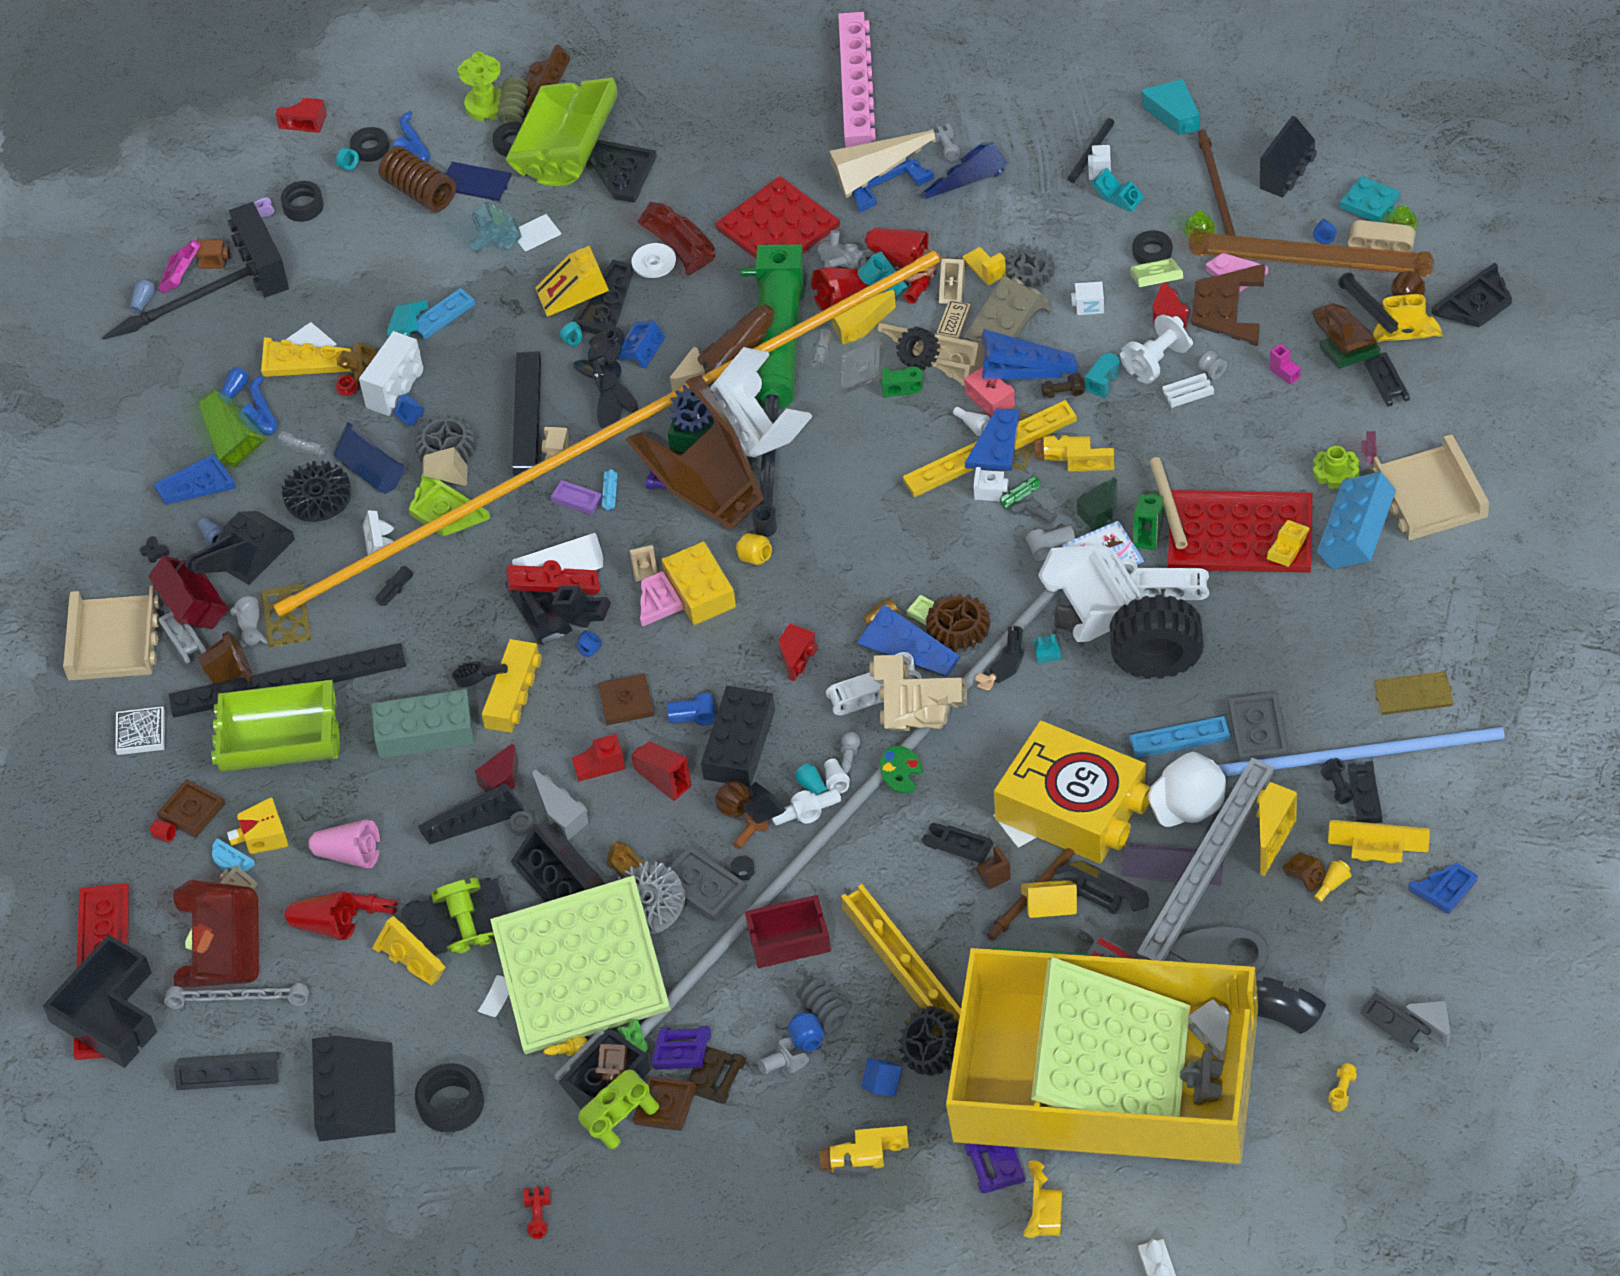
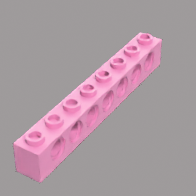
M864 12L839 14L845 147L876 141L875 128H871V126L875 125L874 112L870 113V110H874L873 97H869V94H873L872 81H868V79H872V67L867 66V64L871 63V50L867 51V48H871L870 35H866V33H870L869 20L864 18Z

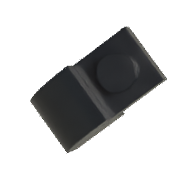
M578 585L559 586L551 605L558 615L568 623L588 628L591 621H604L611 602L608 597H587Z

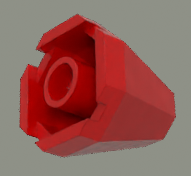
M832 267L813 270L811 288L817 291L814 300L821 311L868 287L859 278L858 270Z

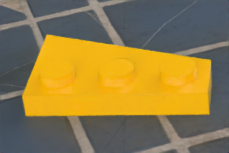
M394 916L386 921L372 947L378 953L382 950L389 954V960L394 963L400 961L405 964L410 973L431 986L439 980L446 968Z

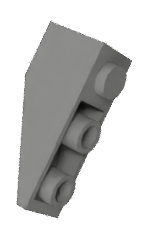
M534 770L532 772L534 784L550 825H555L569 841L589 823L587 808L582 802L573 800L564 788H558L548 775H542L537 770Z

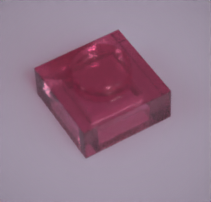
M1366 431V441H1361V454L1366 455L1367 464H1373L1377 453L1376 432Z

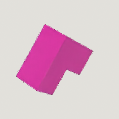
M1279 344L1270 351V370L1291 385L1300 378L1301 368L1290 360L1291 351L1282 344Z

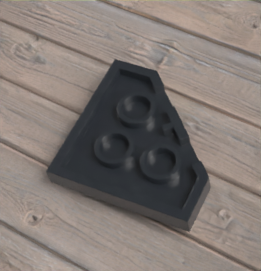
M597 140L588 161L614 199L635 203L655 161L656 150Z

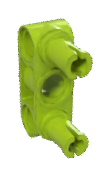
M626 1070L607 1087L602 1089L580 1111L578 1120L591 1136L599 1138L612 1150L618 1147L621 1142L620 1138L612 1130L614 1126L626 1118L638 1105L648 1115H651L658 1110L659 1104L649 1093V1086L634 1070Z

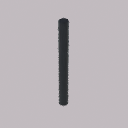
M1108 118L1067 177L1069 182L1075 183L1088 164V155H1092V146L1102 143L1115 124L1114 120Z

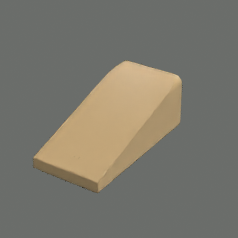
M653 545L630 550L635 582L642 581L658 573Z

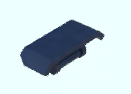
M346 423L333 455L376 490L384 494L394 490L405 470L404 464L389 457L375 446L371 440L353 428V424Z

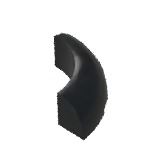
M1263 977L1262 981L1256 980L1257 1016L1285 1024L1299 1034L1312 1028L1322 1016L1326 1003L1304 989L1299 988L1297 992L1284 987V981Z

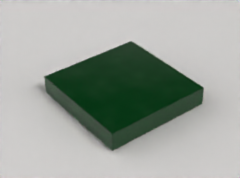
M1330 339L1319 342L1320 349L1338 369L1381 354L1380 347L1377 344L1344 355Z

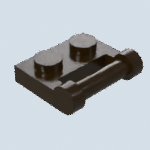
M706 1046L702 1068H693L687 1081L695 1082L697 1086L694 1095L725 1104L729 1098L728 1092L739 1069L744 1067L746 1058L737 1053L730 1054ZM725 1064L729 1065L730 1067L719 1089H714Z

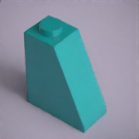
M1183 79L1141 90L1143 108L1175 133L1182 135L1200 130V114Z

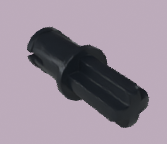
M401 566L392 579L386 581L385 587L376 596L375 600L378 604L387 606L397 593L400 594L402 592V587L413 577V572L408 567Z

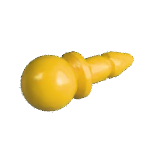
M583 1036L573 1038L572 1040L567 1039L565 1043L546 1048L543 1053L552 1056L566 1053L567 1056H573L588 1042V1039Z

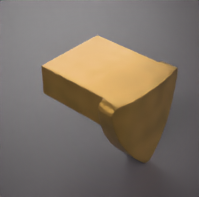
M614 841L608 852L607 866L610 869L613 868L622 878L626 876L625 870L630 872V866L637 869L640 867L639 863L645 864L626 843L621 841Z

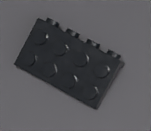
M497 878L479 880L481 889L470 894L475 910L470 914L477 935L493 932L490 919L508 914ZM430 896L428 900L422 902L415 900L407 903L406 907L402 908L408 930L433 955L450 951L447 949L449 945L463 940L457 919L451 918L446 902L433 903L432 896Z

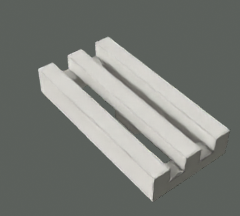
M1203 373L1163 386L1162 392L1170 407L1173 408L1213 395L1214 388L1210 386L1209 379L1207 380L1206 374Z

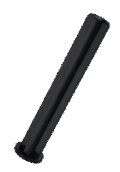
M1345 273L1339 278L1338 286L1346 289L1387 332L1393 333L1399 329L1398 322L1355 280L1352 273Z

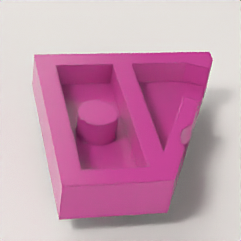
M192 240L170 256L158 286L160 291L166 293L171 288L175 289L180 284L183 273L201 244Z

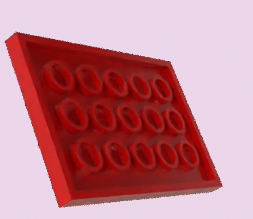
M1171 490L1188 545L1183 549H1178L1169 526L1168 568H1201L1206 571L1311 573L1313 493ZM1287 520L1309 527L1307 537L1289 567L1267 559L1268 551L1276 542L1278 533Z

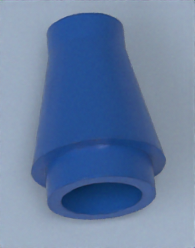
M233 367L232 370L228 371L219 395L224 400L231 401L248 383L249 375L241 368Z

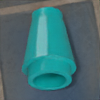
M806 763L797 769L794 774L797 778L796 782L805 790L811 793L814 792L816 796L828 792L815 766Z

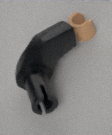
M1012 626L1008 627L1007 645L1002 649L1001 660L990 668L991 675L987 676L979 673L975 677V680L980 682L977 687L990 690L994 681L1000 683L1016 674L1024 656V650L1021 647L1023 628L1013 626L1012 630Z

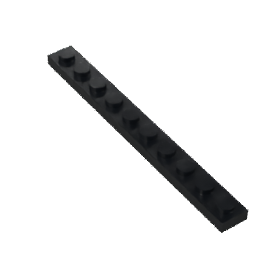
M402 643L252 675V681L250 682L243 677L170 693L171 712L173 718L212 710L214 709V704H218V694L326 680H332L335 683L406 667Z

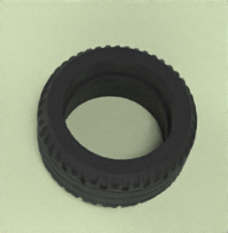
M445 1063L444 1065L435 1066L431 1070L429 1069L428 1072L422 1075V1078L419 1079L416 1085L415 1102L418 1113L427 1126L438 1132L454 1133L471 1126L479 1118L484 1106V1094L481 1083L472 1070L461 1064ZM458 1086L470 1092L465 1102L453 1109L441 1110L429 1104L434 1094L446 1087Z

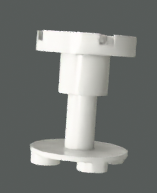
M1160 315L1155 319V329L1159 336L1155 341L1148 340L1143 345L1132 341L1128 342L1121 349L1123 350L1120 353L1122 364L1131 375L1135 373L1139 376L1137 378L1138 381L1149 384L1160 375L1158 361L1163 358V351L1167 347L1175 352L1185 353L1193 345L1192 339L1183 328L1182 320L1177 316L1171 318L1170 316Z

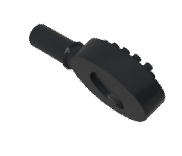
M473 661L464 663L462 666L459 665V668L452 673L451 677L458 687H469L491 675L507 673L508 666L506 664L485 667L483 662Z

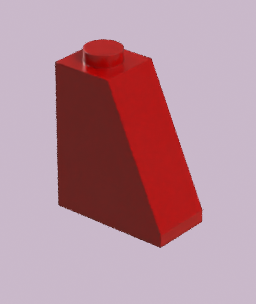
M651 741L638 747L633 755H631L634 770L673 801L692 787L687 758Z

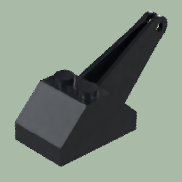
M259 511L238 512L223 527L219 540L203 550L190 555L186 560L185 567L192 570L195 574L228 572L250 585L295 540L293 531Z

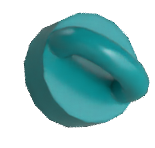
M343 147L338 152L336 158L337 166L348 171L356 168L359 161L358 153L347 147Z
M575 321L570 322L562 328L559 337L564 343H568L572 347L577 346L582 340L581 327Z

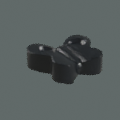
M154 536L149 537L146 545L140 548L141 555L147 556L150 563H155L163 555H169L168 547L158 545L157 538Z

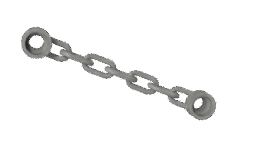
M295 983L291 988L183 991L181 987L172 986L166 991L164 1003L169 1008L179 1009L184 1006L185 1001L268 1000L279 998L288 999L291 1004L302 1006L308 1002L309 990L302 983ZM265 992H274L275 996H266ZM282 992H289V994L282 995ZM232 993H241V996L233 997ZM249 993H258V996H249ZM186 994H192V997L185 996ZM200 994H208L209 997H200ZM216 994H225V996L216 997Z

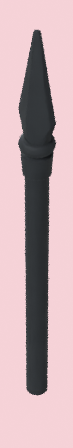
M246 267L159 308L141 313L139 316H130L104 335L102 339L137 332L142 326L148 325L149 322H153L158 317L248 276Z

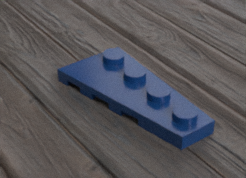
M883 604L857 642V644L887 655H896L901 652L909 653L913 657L914 665L948 677L961 658L885 604Z

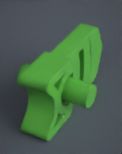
M631 1019L627 1027H618L621 1037L642 1051H647L648 1047L637 1019Z

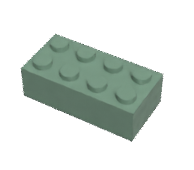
M467 689L372 703L374 736L379 759L475 744L471 705Z

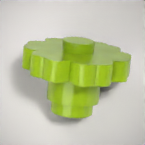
M1341 446L1329 447L1327 452L1320 451L1313 459V477L1319 484L1327 483L1329 489H1339L1342 480L1359 477V459L1354 452H1346Z

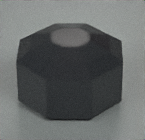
M747 856L736 857L731 862L732 874L742 881L749 880L755 874L753 860Z

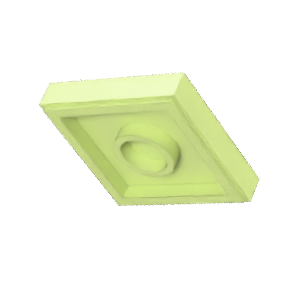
M1172 258L1129 267L1130 275L1139 287L1183 278L1181 268Z

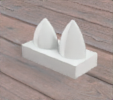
M368 511L363 523L368 555L393 542V540L382 536L392 532L394 527L378 519L377 511Z
M1152 1238L1148 1243L1138 1245V1252L1146 1276H1176L1164 1239L1157 1241Z

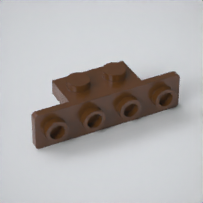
M560 45L554 46L547 60L532 63L526 77L523 79L528 83V87H526L528 90L526 97L528 99L525 104L529 110L540 87L558 84L570 61V57Z

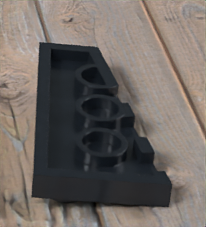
M612 259L602 275L609 291L586 300L572 322L575 321L581 327V330L592 334L606 332L616 327L633 274L632 265Z
M505 783L418 825L427 842L433 844L508 820L514 813L525 810Z

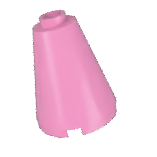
M364 819L315 831L309 839V848L315 856L364 869L372 868L379 856L380 850L375 849L376 842H380V835L375 822Z

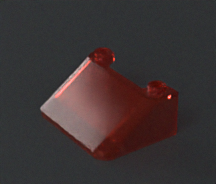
M189 880L173 891V900L177 909L180 912L192 913V966H182L176 970L174 986L187 988L246 984L256 980L259 975V912L257 893L252 888L246 886Z

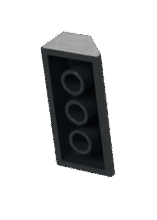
M534 824L511 860L514 867L544 902L605 885L604 881L555 825Z

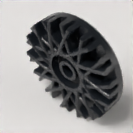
M312 461L311 465L306 463L307 468L304 470L301 469L300 465L298 466L299 470L294 469V476L291 477L288 474V479L284 480L285 486H282V496L287 511L295 518L307 522L325 521L341 513L348 505L352 495L349 477L346 472L343 473L341 466L338 467L335 464L333 468L329 461L326 463L321 461L322 466H317L316 462Z

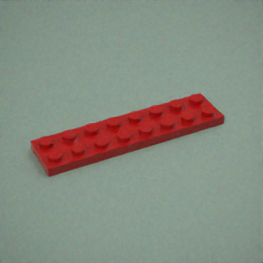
M128 883L79 888L76 969L108 934L128 946L130 887ZM74 1037L73 1056L75 1061L105 1058L104 1055Z

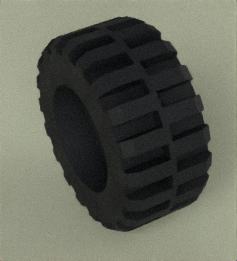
M1155 595V597L1144 596L1140 600L1134 599L1128 605L1124 604L1121 606L1110 622L1111 654L1114 662L1126 673L1130 672L1133 676H1143L1146 679H1151V677L1162 679L1164 676L1173 677L1179 672H1186L1190 666L1193 667L1202 656L1204 644L1201 616L1191 604H1188L1183 599L1177 600L1174 596L1163 597L1162 595Z

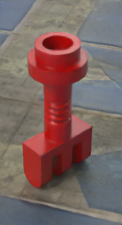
M544 1186V1195H540L539 1187H534V1196H530L529 1188H524V1206L532 1207V1221L527 1224V1232L533 1239H542L548 1232L547 1223L542 1221V1206L551 1205L550 1186Z

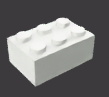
M394 331L359 378L366 408L390 416L393 410L396 409L399 396L410 391L416 378L420 377L423 372L417 339Z

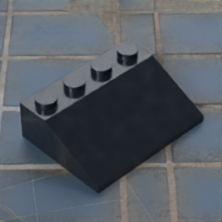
M344 1036L313 1038L314 1127L319 1142L396 1133L392 1043Z

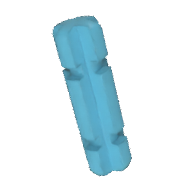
M612 469L604 472L602 508H605L606 511L614 509L616 504L618 474Z

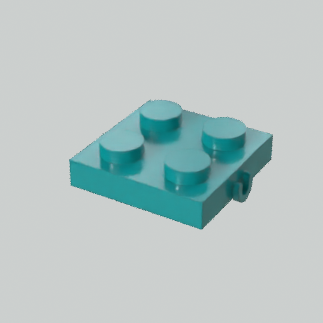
M1360 176L1340 201V208L1368 220L1381 222L1387 213H1392L1395 203L1400 198L1401 191Z

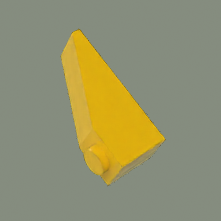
M894 290L878 294L832 319V327L842 345L863 338L896 308Z

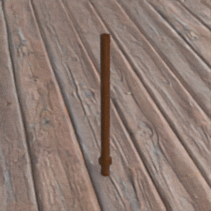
M1202 129L1198 131V145L1203 151L1227 240L1233 242L1236 240V235L1211 151L1212 142L1208 138L1206 130Z
M1066 848L1034 883L1050 881L1056 874L1055 869L1065 865L1075 852L1071 848ZM1022 895L1002 918L996 919L994 926L987 933V937L990 940L994 941L1002 932L1005 933L1009 929L1008 925L1027 906L1026 896Z

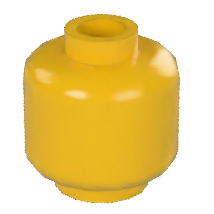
M747 533L737 542L736 551L742 562L762 565L770 558L772 546L767 537Z

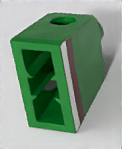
M1150 493L1149 495L1141 494L1139 496L1133 521V544L1136 548L1157 549L1163 523L1164 498L1156 493ZM1148 523H1151L1150 531L1144 529V526Z

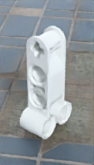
M1130 559L1121 560L1143 597L1162 595L1163 597L1174 596L1177 600H1203L1209 596V589L1207 588L1209 573L1205 569L1138 568L1137 564ZM1197 589H1200L1199 595H1197Z
M906 652L896 654L904 655L909 659V679H922L920 673L915 671L914 660L911 654ZM869 672L831 685L826 690V696L832 701L834 714L845 715L884 702L880 700V686H884V684L876 682Z

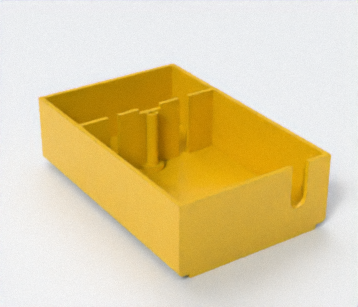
M971 948L946 1102L953 1142L1241 1164L1258 1015L1255 967ZM1053 957L1190 1005L1189 1015L1212 999L1219 1006L1223 1005L1230 1014L1226 1060L1223 1063V1071L1220 1078L1210 1077V1082L1222 1085V1094L1217 1101L1205 1099L1201 1105L1194 1104V1088H1187V1082L1183 1081L1179 1117L1056 1108L1032 1100L1031 1095L1047 961ZM1189 1023L1184 1068L1188 1067L1189 1062L1196 1063L1197 1060L1201 1059L1204 1050L1209 1051L1190 1031ZM1211 1054V1059L1217 1060V1059Z

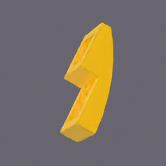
M1287 520L1280 529L1276 542L1268 551L1267 559L1289 567L1303 545L1309 532V527Z

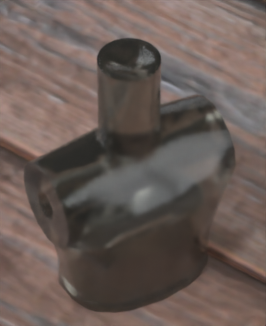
M1072 604L1069 606H1056L1055 628L1073 633V629L1077 624H1083Z

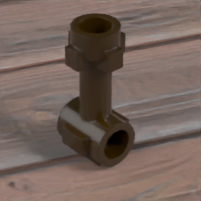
M1075 373L1068 376V382L1053 384L1051 381H1045L1044 384H1041L1043 398H1054V393L1071 391L1072 396H1080L1085 392L1084 378H1081L1080 374Z

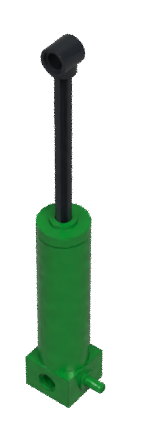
M802 244L757 245L755 267L741 268L740 275L742 277L756 276L758 283L757 306L759 304L763 306L766 303L775 311L773 314L775 319L766 331V336L760 342L762 344L799 324L800 298H804L805 267ZM798 337L769 352L770 356L756 371L761 378L762 385L754 398L762 408H765V414L772 424L778 419V410L789 406L794 400ZM776 449L762 454L760 490L764 500L752 512L754 532L765 537L773 535L777 530L776 509L772 506Z

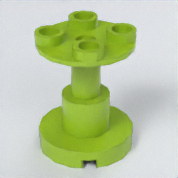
M475 52L472 54V57L463 61L457 69L460 80L464 84L473 87L465 97V109L467 115L474 120L485 121L484 119L490 118V121L497 119L501 89L493 86L492 82L496 81L500 75V62L494 57L484 55L482 52Z
M470 878L471 883L466 884L465 880L453 882L437 888V892H431L433 903L446 902L451 918L457 919L463 940L447 947L452 953L462 954L470 951V946L480 945L482 947L494 943V932L477 935L470 914L475 911L470 894L481 889L478 878Z

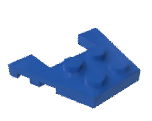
M906 157V161L881 177H874L868 181L867 186L864 188L860 186L853 191L858 211L862 212L877 205V200L869 190L870 188L905 172L916 186H919L934 179V172L929 168L926 170L921 167L918 161L910 160Z

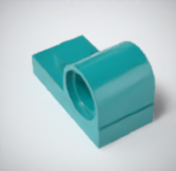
M878 252L864 263L857 273L865 284L872 285L896 272V270L884 254ZM902 281L882 293L893 289L896 298L908 286Z

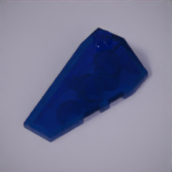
M982 142L960 159L962 164L959 163L948 169L945 179L940 177L919 196L922 199H927L991 176L997 177L1004 172L1005 169L1003 167L1008 162L993 142Z

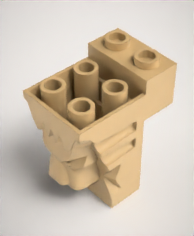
M904 655L874 656V662H870V676H873L874 680L879 684H884V686H880V700L884 701V710H880V723L889 732L910 731V727L917 729L927 727L942 730L943 726L948 722L950 708L967 706V682L962 678L909 679V659Z

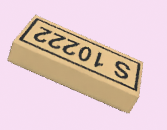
M949 300L937 334L960 338L971 310V304Z

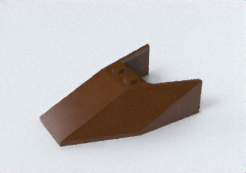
M699 375L688 379L686 384L710 410L714 419V425L683 455L673 452L642 432L628 436L625 440L669 492L732 530L764 500V497L734 428L705 380Z

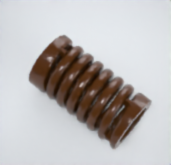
M393 147L381 160L379 165L380 178L431 212L437 213L442 211L452 201L456 190L455 181L423 159L413 155L404 147Z

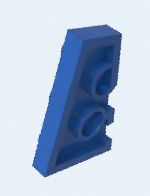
M996 409L968 456L965 468L976 469V467H981V469L1012 471L1020 416L1019 410Z

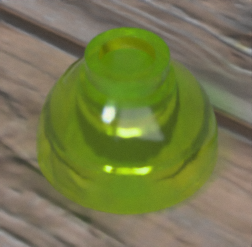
M1404 205L1398 206L1393 210L1386 222L1411 226L1414 230L1418 227L1415 213Z
M1196 211L1187 219L1184 232L1192 240H1207L1214 235L1215 224L1212 218L1205 212Z

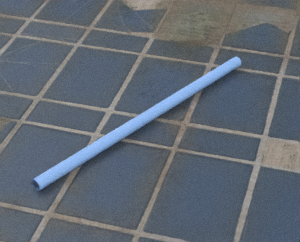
M1503 727L1258 760L1273 766L1274 770L1326 763L1330 759L1335 758L1344 761L1504 739ZM1249 761L1218 766L1225 776L1239 775L1243 773Z

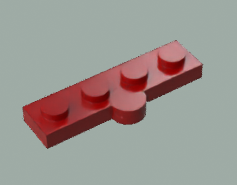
M555 560L545 561L542 567L507 565L505 569L508 590L557 592L559 586L579 585L585 594L597 595L600 591L597 570L564 568L561 571L560 564Z

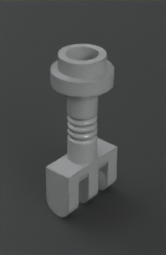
M945 124V131L941 126L936 127L937 133L934 131L936 138L934 143L941 141L944 146L943 155L945 159L956 161L959 159L961 151L958 145L952 144L950 138L954 137L950 124Z

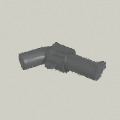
M1033 496L1029 500L1010 506L1013 514L1024 511L1026 516H1038L1049 524L1053 523L1057 516V513H1050L1043 509L1042 505L1036 502Z

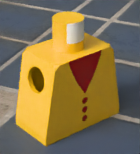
M272 797L240 812L237 815L240 828L227 832L231 846L246 842L249 853L252 854L289 846Z

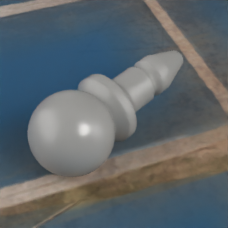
M847 732L841 739L842 769L846 774L851 768L853 756L857 755V748L861 742L859 735L855 732Z

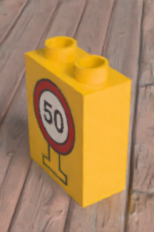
M1040 720L994 790L995 820L1063 849L1071 848L1075 854L1101 864L1110 848L1120 851L1125 845L1131 829V824L1128 823V820L1133 812L1142 815L1150 804L1148 792L1151 786L1146 785V763Z

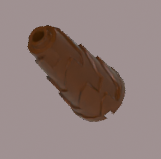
M766 303L763 306L759 304L747 316L744 315L730 330L728 329L715 343L712 342L698 356L697 359L700 365L706 362L708 366L704 370L708 373L734 359L743 347L751 349L757 347L766 336V331L774 321L775 317L773 314L775 311Z

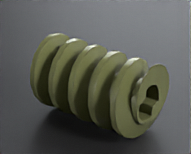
M510 77L502 83L497 118L503 124L508 122L523 124L525 103L527 101L526 96L528 95V90L526 89L528 83L523 79Z

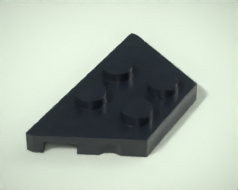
M1493 263L1432 307L1431 314L1479 328L1512 304V297L1509 290L1506 289L1503 277H1500L1498 265Z

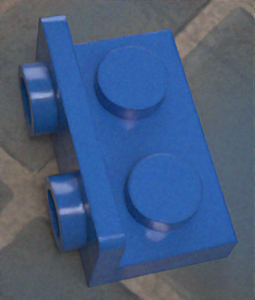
M655 321L635 322L625 336L618 360L636 359L641 368H646L665 339V335Z

